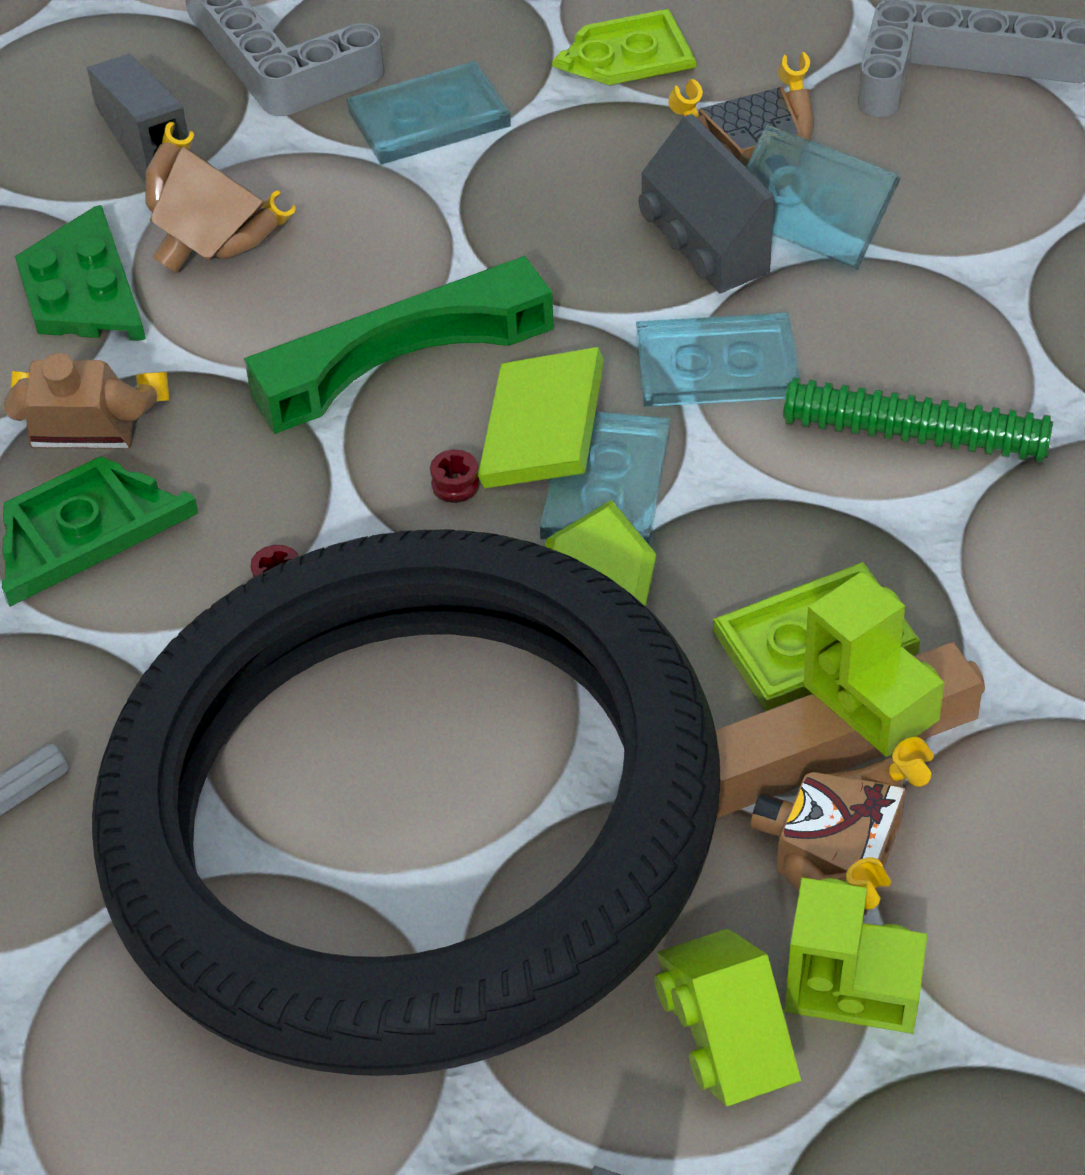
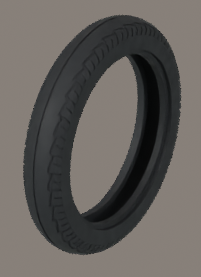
M452 529L407 530L356 538L330 545L327 548L323 547L288 560L285 564L281 563L248 580L246 584L238 586L212 604L209 609H205L179 632L178 636L169 642L152 662L149 669L144 672L115 723L97 776L92 811V840L99 885L112 923L124 946L139 968L176 1007L192 1020L222 1039L274 1061L322 1072L391 1076L451 1069L504 1054L565 1025L613 991L657 947L677 920L690 898L708 855L716 822L720 793L718 741L713 717L704 691L691 663L678 642L644 604L596 569L548 547L493 533L466 530L456 531ZM416 635H459L502 642L547 660L569 674L593 696L614 725L624 747L623 771L616 799L608 819L594 844L578 865L552 891L533 906L509 921L473 938L442 948L395 956L367 957L323 953L292 945L270 936L243 921L214 896L197 874L193 846L195 816L203 785L219 751L235 728L270 693L297 674L342 652L369 643Z

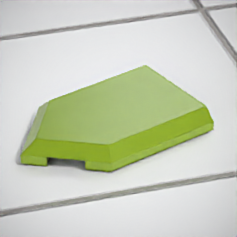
M669 9L584 25L574 36L575 41L567 51H560L552 60V67L608 86L693 70L697 67V61Z
M612 500L546 539L545 547L571 556L596 569L647 606L656 563V553Z

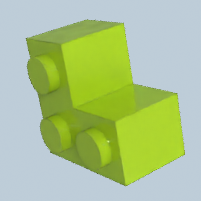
M861 571L808 606L803 686L884 756L888 757L893 754L894 749L900 742L910 737H917L940 720L945 682L931 665L923 661L920 662L901 646L905 605L891 589L880 586L866 573Z
M802 877L790 943L784 1012L914 1034L928 934L910 931L906 927L897 924L878 926L863 923L867 895L866 887L849 885L842 880L833 878L816 880Z
M728 928L656 952L662 971L654 975L656 991L666 1012L673 1011L684 1027H691L696 1049L689 1051V1062L694 1078L701 1090L708 1089L728 1107L801 1081L767 953Z

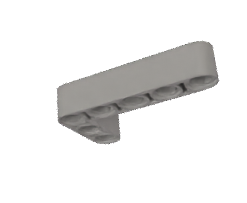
M185 0L189 17L268 114L287 116L374 84L384 75L381 35L378 28L367 23L349 25L286 48L247 0Z
M883 0L875 9L861 64L858 106L863 113L873 117H887L896 113L901 104L910 63L1069 83L1085 82V20L917 0Z

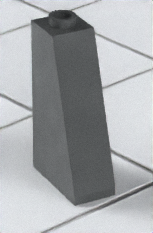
M129 53L89 66L87 71L96 107L146 186V169L158 147L162 144L166 125L169 122L175 123L172 137L177 140L186 139L188 131L184 109L180 102Z

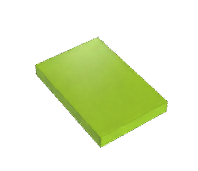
M599 347L501 363L478 477L484 489L584 474L586 472L604 365V358Z
M864 562L713 619V633L764 711L812 694L803 686L808 606L861 571L878 583ZM904 619L901 646L910 654L915 655L919 653L920 639Z

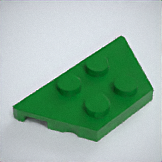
M102 205L94 206L15 256L38 334L59 336L76 334L79 337L100 338L101 329L127 331L129 340L132 341L146 339L143 325Z
M100 456L4 502L3 523L6 534L3 537L2 554L5 561V579H2V591L7 604L11 607L199 514L196 499L186 491H182L179 496L158 488L156 479L140 472H129L121 464Z

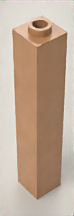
M954 642L914 656L920 662L923 661L931 665L945 682L940 720L917 737L926 739L978 719L981 696L985 691V682L975 662L967 661ZM814 694L716 729L720 758V793L716 818L755 804L761 793L774 797L800 787L804 776L811 772L823 774L839 772L883 754Z

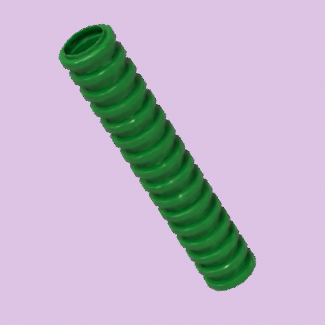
M794 377L788 383L783 409V418H785L786 424L793 425L795 420L802 421V426L810 427L811 422L818 423V428L824 430L827 428V425L835 426V431L842 432L844 427L851 428V433L857 435L860 433V430L868 431V436L875 437L877 432L884 433V438L890 440L893 438V435H899L903 442H909L910 437L918 438V444L923 445L926 444V440L935 441L934 446L942 447L943 442L951 443V449L956 450L959 449L960 445L968 446L969 452H975L978 447L984 448L985 454L989 455L993 454V450L1002 451V457H1009L1011 452L1019 454V459L1026 460L1027 455L1036 456V462L1041 463L1048 455L1053 426L1050 415H1043L1042 419H1035L1034 413L1026 412L1025 417L1016 416L1017 411L1011 409L1008 414H1001L1000 408L993 407L991 412L983 411L982 405H975V409L966 408V403L959 402L958 407L949 406V400H942L941 404H934L933 398L925 397L924 402L916 401L915 395H908L907 399H900L899 393L892 392L891 396L887 397L883 396L882 390H875L873 395L867 394L866 388L859 387L857 392L850 391V386L842 385L841 389H833V383L828 382L825 383L824 387H819L815 380H809L806 385L801 384L800 378Z

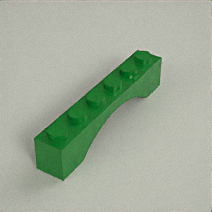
M522 256L244 358L250 394L273 433L277 434L322 417L334 399L354 380L372 368L400 355L427 347L455 343H487L511 346L553 330V294L526 256Z

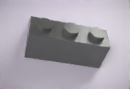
M693 114L684 116L641 172L642 194L639 195L638 203L644 218L648 222H653L666 236L670 246L674 250H679L691 262L696 274L702 279L705 278L721 294L770 273L774 195Z

